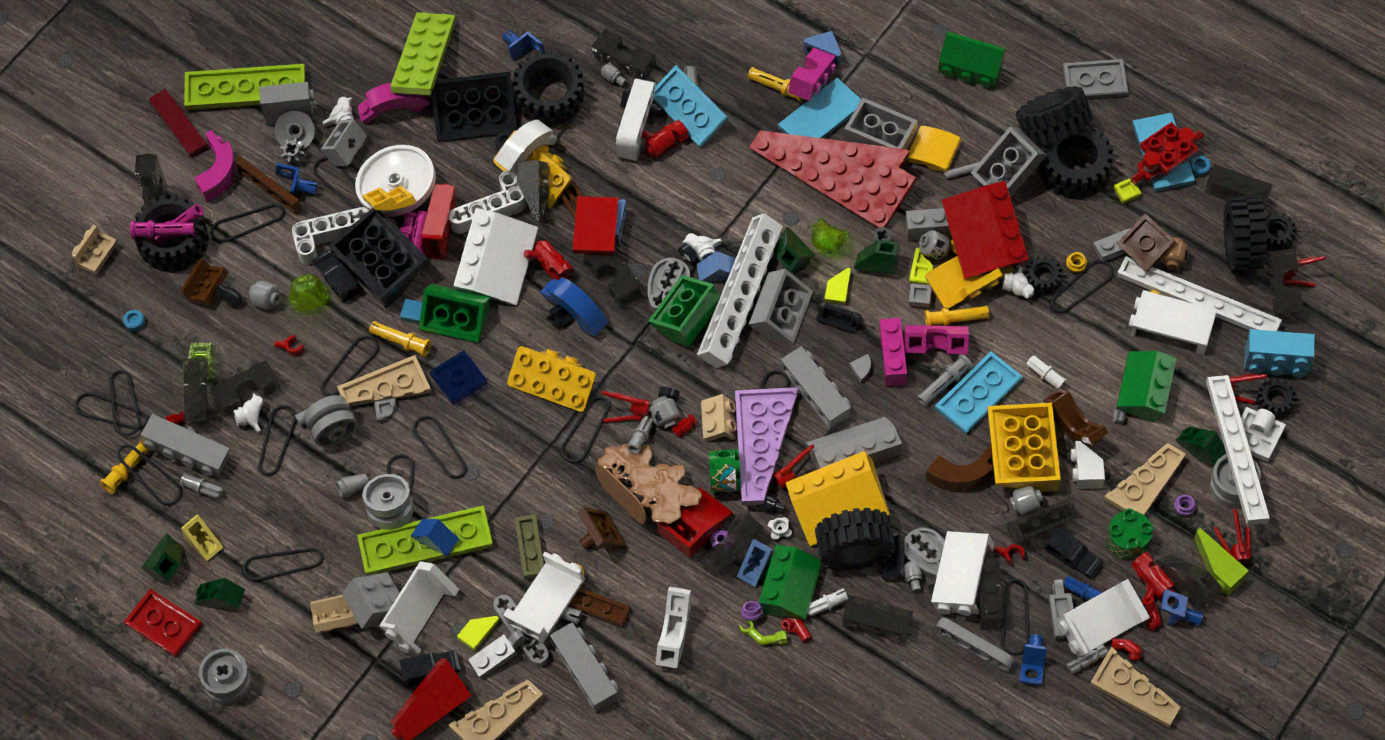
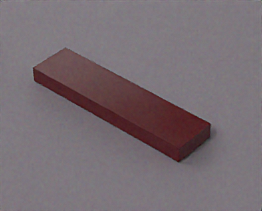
M166 89L148 98L153 108L190 157L208 148L206 142Z

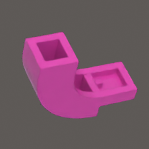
M391 83L380 85L366 92L367 99L358 105L361 122L368 124L383 112L396 108H404L418 113L431 103L430 96L391 93Z
M213 130L205 133L210 148L216 156V160L209 170L194 177L197 188L206 203L220 196L230 186L236 171L235 158L229 141L224 143L220 135L216 137Z

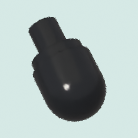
M219 284L215 289L222 295L223 301L232 307L239 306L243 301L242 294L233 287L229 286L226 288Z
M769 494L766 495L764 504L757 505L759 509L768 513H774L775 511L784 513L786 510V505L779 503V499Z

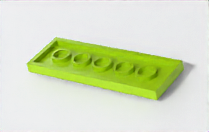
M416 12L390 86L391 93L431 95L456 22L455 15Z
M293 64L185 72V109L261 105L260 87L305 82V65Z
M484 505L427 518L439 519L459 538V541L448 557L493 547ZM421 520L406 523L399 528L391 530L379 529L357 535L366 576L418 565L420 561L427 563L448 557L411 538V534Z

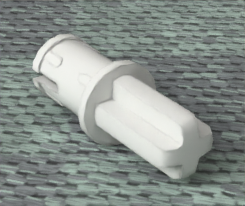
M1032 356L1028 360L1027 366L1040 375L1041 380L1045 379L1057 390L1061 389L1065 384L1066 379L1052 370L1051 365L1047 366L1036 356Z
M844 588L826 596L824 594L823 598L811 602L808 615L813 616L827 609L830 611L831 608L849 601Z

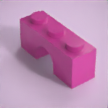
M813 48L806 57L804 68L798 67L791 76L788 93L809 101L815 94L818 95L821 86L826 85L829 75L832 76L835 72V55Z
M901 318L879 319V337L881 350L883 351L885 387L906 385L907 369Z
M905 325V353H926L927 349L939 348L946 350L947 354H968V326Z

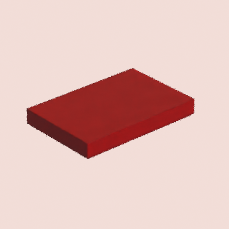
M577 196L573 253L614 255L619 202L617 197Z
M149 589L123 622L125 626L174 658L180 654L203 625L200 620L152 589Z

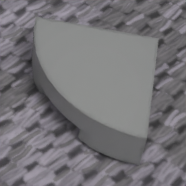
M868 354L850 363V368L860 383L867 378L870 372L871 360Z
M395 398L374 402L378 423L388 420L396 409Z

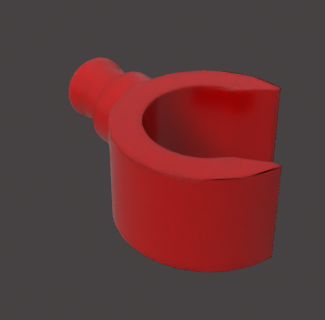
M296 335L289 336L285 341H275L274 345L275 348L286 349L287 353L294 357L301 355L305 350L303 344L296 349L289 348L291 344L297 341Z
M1017 544L1009 545L1007 548L996 545L994 552L1004 556L1005 562L1010 566L1012 561L1008 554L1011 552L1019 553L1021 559L1024 560V549Z

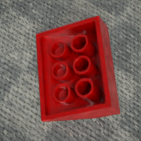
M1006 181L985 185L941 200L964 279L988 274L998 268L999 270L1023 265L1029 260Z

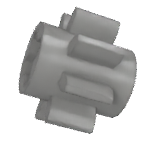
M296 138L293 141L286 139V144L280 146V149L284 152L281 155L282 159L288 158L290 165L293 161L300 163L301 157L306 156L301 151L305 148L304 144L298 145ZM292 149L295 150L294 154H291Z

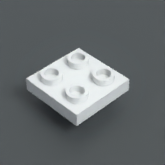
M1246 407L1241 421L1251 455L1268 462L1286 424L1275 420V415L1266 409L1255 411Z

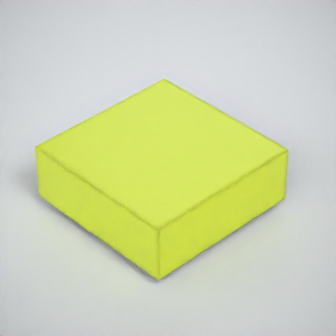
M1130 178L1113 186V190L1122 204L1141 197V191L1137 185H1134L1133 182L1131 183Z

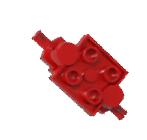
M1170 122L1142 141L1140 149L1145 155L1143 160L1137 164L1138 173L1130 177L1131 183L1133 182L1136 185L1142 179L1149 182L1155 178L1160 179L1198 154L1199 149L1196 142L1204 138L1203 132L1201 133L1198 130V132L1194 133L1188 127L1179 130Z

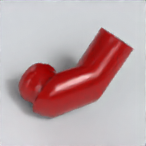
M1151 596L1146 597L1143 603L1150 617L1146 622V626L1154 631L1156 628H1160L1162 620L1154 598Z
M787 618L781 622L783 630L798 634L803 643L812 639L802 620Z
M1112 638V648L1115 650H1126L1129 652L1130 660H1139L1141 658V647L1132 640Z

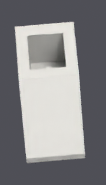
M1076 441L1074 449H1071V462H1075V468L1072 469V479L1077 482V489L1103 488L1105 481L1103 459L1081 441Z

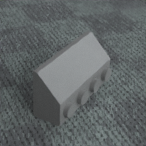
M886 417L806 442L807 448L811 444L815 446L809 454L816 470L863 451H866L872 458L873 463H877L901 455L902 442L895 426Z

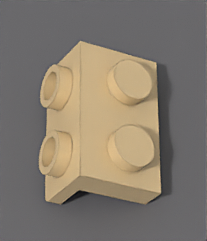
M93 224L90 230L85 232L81 243L73 249L72 258L75 266L97 275L118 245L117 239L100 232L98 226Z
M724 394L702 400L703 439L707 442L724 436L731 440L736 439L735 403Z
M343 595L310 602L315 633H326L339 627L349 628L358 623Z

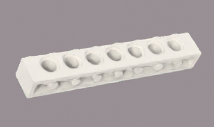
M765 213L753 217L697 353L698 357L715 368L727 365L732 360V352L739 342L740 332L746 324V317L753 307V300L760 289L762 277L767 272V264L772 258L775 244L781 236L780 232L783 226Z

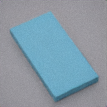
M677 65L656 86L653 99L674 121L680 120L686 126L689 132L688 135L701 148L729 120L724 112Z
M836 78L823 88L818 95H814L810 101L805 102L778 124V128L785 134L824 139L853 115L861 99Z
M1167 113L1133 120L1132 126L1139 147L1142 141L1170 122L1176 126L1173 114ZM1186 161L1169 174L1164 175L1160 179L1155 178L1151 182L1154 191L1158 192L1192 185L1195 183V178L1189 161Z
M990 351L935 405L934 409L967 435L988 414V406H996L1022 381L1023 376Z

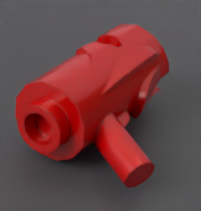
M680 120L664 126L660 132L650 133L643 130L641 138L646 140L644 150L649 157L657 158L669 149L676 146L675 141L681 143L689 137L687 135L689 132Z
M539 241L534 245V250L524 251V257L537 259L552 279L560 280L563 277L568 280L570 275L567 271L574 272L571 264L564 260V257L557 252L549 241Z
M1148 552L1140 555L1131 564L1140 581L1143 580L1146 583L1147 593L1144 598L1149 596L1154 598L1156 595L1158 599H1162L1165 590L1175 592L1174 588L1176 585L1159 565L1152 567L1154 559Z

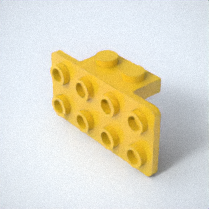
M541 145L528 156L519 171L513 172L516 173L522 188L544 208L550 209L571 182V176L565 172L568 168L562 164L564 162L563 159L556 154L552 155L547 145ZM493 159V162L502 171H508L505 167H503L501 164H499L496 160Z
M956 256L929 271L925 278L943 308L949 309L968 297L971 299L977 297L982 293L981 290L986 287L988 289L993 288L999 284L998 280L1003 278L1004 273H1012L1014 268L999 270L998 268L988 274L964 279L958 257Z
M524 346L518 347L507 380L508 386L580 412L586 409L596 378L594 371L583 368L582 364L577 363L578 359L566 356V358L558 356L559 352L551 349L538 352Z

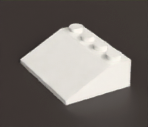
M476 208L454 282L455 289L490 296V300L517 306L530 258L524 257V251L533 250L539 228L496 212Z

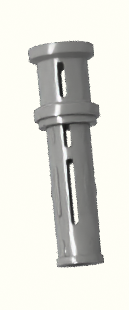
M960 354L951 366L947 365L945 367V372L917 395L918 401L923 406H927L929 402L952 382H958L967 370H972V362L965 355Z

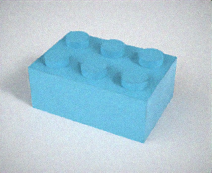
M1250 329L1244 352V371L1253 374L1271 373L1275 376H1308L1314 359L1315 334Z

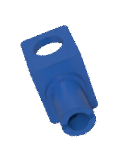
M507 30L503 34V40L510 44L508 50L512 60H516L531 47L535 51L541 50L542 54H546L543 43L528 31L521 37L517 36L512 30Z
M281 163L276 164L277 176L293 179L290 190L293 196L297 191L315 195L318 182L300 179V168ZM281 169L289 170L291 173H285Z
M1170 590L1163 592L1161 610L1170 613L1169 625L1172 626L1182 619L1198 626L1202 621L1203 613L1186 607L1188 597ZM1169 597H1173L1177 600V602L1173 604L1172 607H1170L1167 603Z
M1031 635L1029 644L1024 646L1019 680L1021 683L1042 684L1047 648L1042 646L1043 637L1041 635ZM1027 671H1035L1038 676L1031 679L1025 673Z

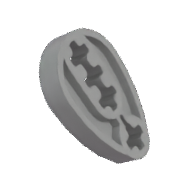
M665 258L653 266L648 281V301L653 312L659 307V305H655V302L661 300V297L662 301L681 275L690 277L689 268L683 261L676 258ZM677 266L678 270L674 271V278L670 280V286L664 289L663 285L667 284V277L671 276V269Z
M915 529L904 540L905 560L918 563L922 574L936 579L945 540L932 529ZM912 539H920V545L922 547H925L927 545V551L930 554L935 553V559L932 557L928 559V553L925 550L920 551V545L918 543H915L913 545Z

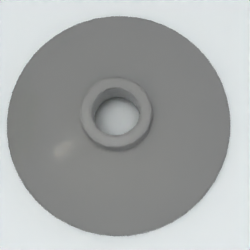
M288 111L282 114L275 124V136L281 146L286 144V139L293 141L296 138L298 145L303 143L306 148L314 139V123L307 114L301 111ZM295 126L300 130L298 134L293 132Z

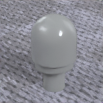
M605 64L601 68V75L608 82L613 84L617 82L621 86L625 85L627 80L621 76L622 72L614 65Z
M914 561L907 562L904 567L905 580L908 584H911L913 592L920 591L919 582L922 580L920 566Z

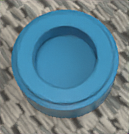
M1196 156L1192 158L1190 167L1194 176L1203 177L1209 173L1211 164L1206 157Z
M130 310L124 315L123 323L129 331H138L143 328L145 319L140 311Z

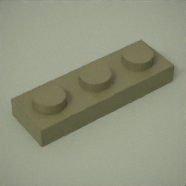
M536 514L515 517L524 580L536 578L544 566Z

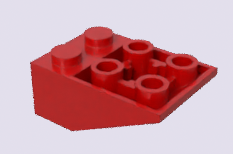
M701 487L697 489L702 494L697 505H681V517L670 524L657 522L658 533L690 559L733 514L731 510Z

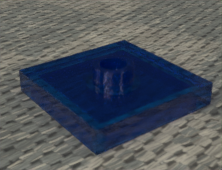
M465 350L429 371L432 379L452 405L488 384L487 379Z

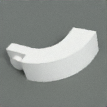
M530 121L519 128L507 140L494 160L508 171H519L528 156L541 145H554L558 138L553 135V130L541 121Z
M669 587L664 625L657 646L655 665L677 668L679 665L689 619L691 590Z

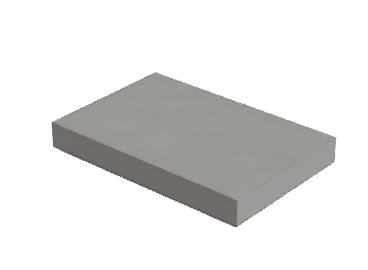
M1123 59L1063 63L1065 87H1081L1086 99L1128 96Z

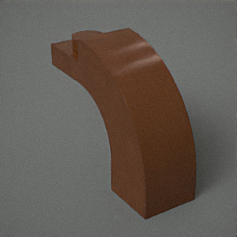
M1059 389L1043 400L1044 403H1052L1054 421L1074 443L1081 441L1088 447L1102 441V437L1108 434L1105 426L1093 423L1083 415L1070 391Z
M991 443L979 459L969 465H956L938 455L926 472V480L938 488L953 492L969 491L982 486L993 476L994 467Z

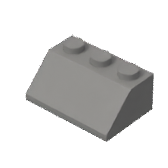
M786 269L769 272L749 325L762 336L793 344L813 291Z

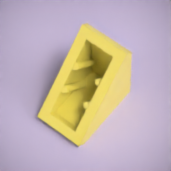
M198 514L181 528L186 542L205 561H208L223 548Z

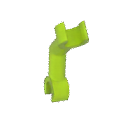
M746 620L748 625H750L749 629H743L739 625L742 634L750 635L760 645L774 643L783 645L788 643L786 631L763 636L754 628L751 620Z

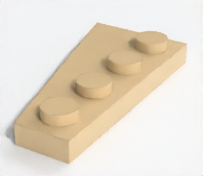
M415 355L337 386L339 394L346 398L349 406L432 393Z
M1167 443L1151 456L1144 465L1133 471V474L1126 480L1121 481L1114 490L1109 491L1103 500L1121 511L1130 508L1145 515L1185 459L1186 453Z
M1111 647L1093 677L1090 686L1170 728L1180 710V706L1161 689L1151 684L1145 675H1141L1136 671L1130 662L1120 657L1117 651Z
M526 680L503 693V696L485 703V706L475 712L471 711L461 720L454 721L448 726L461 740H499L544 695L529 680Z

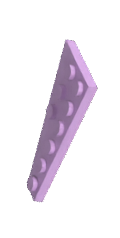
M799 387L735 391L742 505L764 504Z

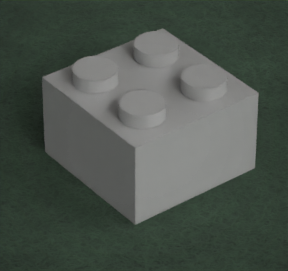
M388 572L353 578L342 593L361 629L379 626L400 594Z

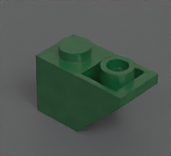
M789 227L785 228L779 241L776 243L777 260L790 273L805 270L815 255Z
M877 240L858 253L854 269L895 274L899 262V242Z
M1189 426L1176 439L1180 446L1203 463L1214 465L1218 459L1226 454L1224 444L1216 431Z
M165 534L141 568L154 580L168 582L181 564L183 546L169 534Z
M226 578L202 583L196 590L194 604L222 611L239 609L245 588Z

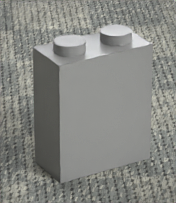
M308 82L260 87V104L266 126L275 125L282 114L293 110L307 114L314 121L317 103L314 97V90H310Z

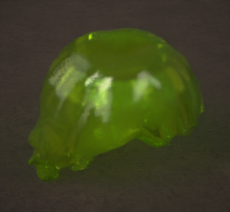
M819 218L811 226L812 244L817 250L825 254L836 253L844 243H847V239L850 237L849 231L836 229L835 226L832 227L825 222L823 218Z
M311 274L296 277L291 284L288 297L295 311L318 309V307L326 305L327 299H329L327 289L321 280Z

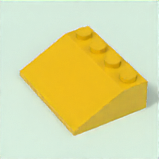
M1052 403L988 406L995 485L1015 489L1031 485L1035 491L1038 489L1040 492L1059 491L1061 478Z
M866 451L786 482L791 502L810 547L817 545L815 527L825 517L831 518V514H841L843 510L850 512L854 508H859V510L871 508V511L879 509L880 512L884 511L890 516L873 460Z

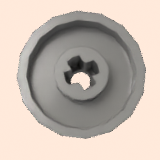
M341 395L325 397L312 404L305 411L303 418L308 429L311 430L316 445L320 447L337 445L351 437L357 430V420L354 414L350 412V406L345 397Z
M1225 454L1217 460L1210 479V491L1220 504L1230 508H1239L1242 506L1228 457ZM1253 460L1260 483L1261 471L1258 464Z
M383 474L370 480L364 487L362 496L369 521L375 527L390 530L399 528L406 524L413 516L414 506L408 483L402 477L395 474Z
M231 649L215 650L203 659L199 667V678L206 695L215 703L221 705L237 703L248 694L251 688V674L245 659L237 651Z

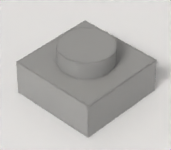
M911 284L909 306L930 307L931 286Z

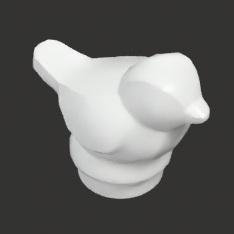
M339 98L329 118L323 121V125L328 127L333 124L337 125L340 120L354 119L352 107L350 106L352 98Z
M691 233L686 236L683 243L689 244L696 251L698 259L702 261L716 252L715 247L721 245L722 240L720 238L711 239L705 236H697Z
M1022 267L1015 274L1011 272L1009 274L1004 273L1002 290L1012 291L1015 295L1024 296L1026 299L1033 296L1034 288L1028 283L1026 276L1022 273Z
M253 394L252 399L245 402L243 407L233 410L238 427L249 424L254 427L257 433H261L258 418L260 409L263 406V399L260 396Z

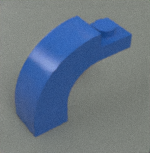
M563 277L560 280L554 278L540 291L543 298L555 302L567 310L585 333L596 336L609 323L594 301L578 286Z

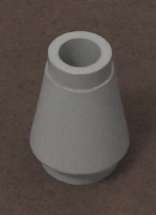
M365 473L342 477L336 482V488L341 498L345 496L348 498L363 489L369 480Z

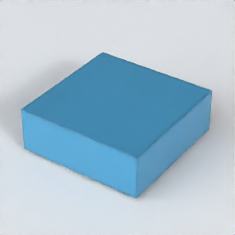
M405 299L400 319L419 324L422 302Z

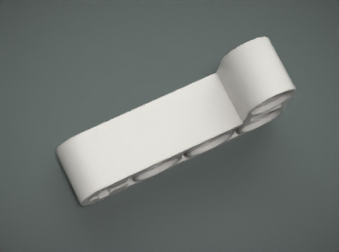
M641 79L634 80L616 137L617 157L638 161L641 151V136L655 94V82Z
M513 171L501 173L499 177L500 192L452 209L449 217L452 231L457 234L468 232L476 208L496 212L508 217L522 212L526 208V199L516 173Z
M359 207L296 223L292 228V233L300 262L305 265L313 264L312 260L317 257L315 245L334 241L369 210Z

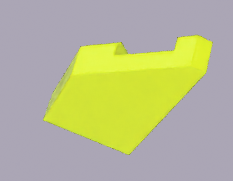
M916 248L909 284L929 285L925 275L933 270V265L921 253L920 248Z
M851 268L845 269L828 280L825 302L845 305Z
M492 616L470 620L457 635V639L475 651L500 621L499 617Z

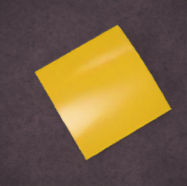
M920 126L909 150L910 155L907 160L909 163L925 164L929 170L947 172L962 139L944 130Z
M402 186L388 192L379 187L362 195L363 200L375 210H396L416 203L414 196Z

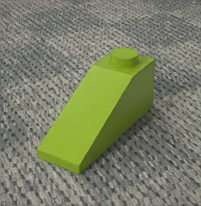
M1199 528L1196 531L1194 540L1210 579L1219 592H1224L1229 596L1246 580L1249 571Z

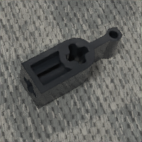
M330 250L325 251L312 260L314 266L320 271L327 284L342 303L360 293L358 283Z
M1060 526L1043 547V549L1070 568H1076L1090 580L1103 563L1102 559L1089 552L1088 548L1081 541Z
M456 649L440 654L427 653L399 660L405 687L420 684L441 658L447 659L456 673L461 672Z

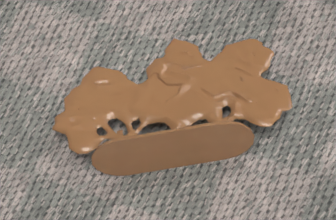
M623 444L619 447L611 446L605 448V455L598 459L595 472L601 486L641 524L646 521V513L643 507L651 508V518L653 521L670 524L681 517V505L691 506L699 503V498L702 495L700 491L692 485L678 484V481L685 476L684 465L670 467L668 464H658L655 467L649 466V461L652 458V451L649 445H642L638 454L630 453L627 450L628 444ZM620 465H623L625 467L624 472L618 474L620 473L617 471ZM618 479L630 480L633 484L632 488L628 489ZM633 493L642 495L644 497L643 500L640 502ZM653 500L656 501L655 504H649Z

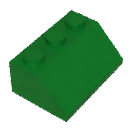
M947 31L939 59L938 73L946 77L961 79L964 82L975 83L984 88L996 89L1003 71L1005 48Z
M681 275L648 322L672 342L689 347L714 313L721 296L714 284Z
M430 284L423 293L419 330L479 342L488 317L490 296Z
M1129 351L1116 408L1148 421L1156 422L1166 411L1177 358L1159 351Z
M776 544L759 599V604L764 614L806 621L822 567L820 559L797 547Z

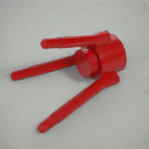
M1310 257L1290 263L1276 264L1277 280H1283V285L1294 284L1315 287V283L1292 280L1291 277H1295L1294 267L1322 261L1326 257Z
M1247 374L1229 377L1232 390L1235 392V383L1264 379L1267 375ZM1234 395L1236 401L1249 404L1256 403L1254 400Z
M601 392L602 395L630 402V412L634 413V415L606 418L603 420L604 423L628 420L641 421L642 416L648 415L649 400L638 399L616 392Z
M813 444L798 454L784 468L773 474L782 489L786 487V482L796 478L791 468L815 447Z
M1233 509L1238 544L1233 545L1230 551L1218 527H1214V531L1223 548L1239 563L1246 564L1251 561L1250 558L1252 557L1250 550V528L1246 527L1244 544L1237 509Z

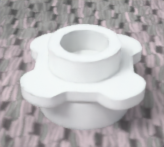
M776 518L768 522V527L772 532V539L778 540L779 537L791 536L792 530L788 527L789 520L787 518Z

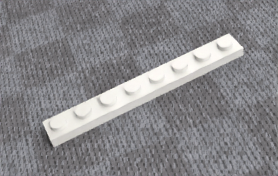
M1127 256L1117 274L1119 278L1151 291L1156 290L1163 296L1216 309L1215 317L1249 331L1250 329L1277 331L1282 319L1154 267L1146 272L1137 262Z
M1229 376L1207 377L1206 384L1246 524L1268 523L1270 517Z

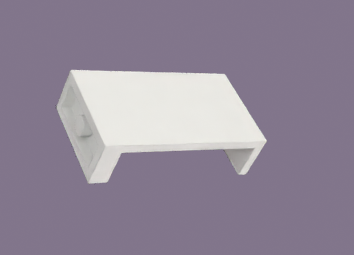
M1143 290L1141 298L1137 297L1134 309L1137 310L1136 315L1132 314L1128 326L1132 327L1131 336H1135L1137 329L1196 344L1198 345L1196 353L1204 355L1217 310Z
M947 531L931 600L939 613L950 614L952 612L964 616L979 614L980 610L975 604L984 559L986 551L993 552L994 543L989 534Z
M547 552L543 554L546 562L516 609L512 611L507 608L503 614L507 625L517 630L519 629L521 632L544 643L585 580L580 566L575 563L569 564L559 555H551Z
M420 561L379 626L385 631L386 637L399 644L398 648L401 651L419 654L421 649L414 643L418 634L444 594L455 596L459 588L435 564Z
M1127 579L1058 617L1056 620L1058 621L1060 632L1069 641L1070 650L1077 657H1080L1150 617Z

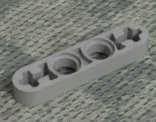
M500 595L494 600V610L509 633L512 634L517 629L507 625L503 617L505 609L503 607L500 608V603L507 604L508 609L512 611L517 606L509 596ZM533 638L531 643L519 645L533 666L542 667L548 663L549 653L542 642ZM534 647H536L539 654L543 655L542 659L535 658Z
M941 618L935 626V630L943 637L1003 671H1009L1015 662L1008 653L947 618Z

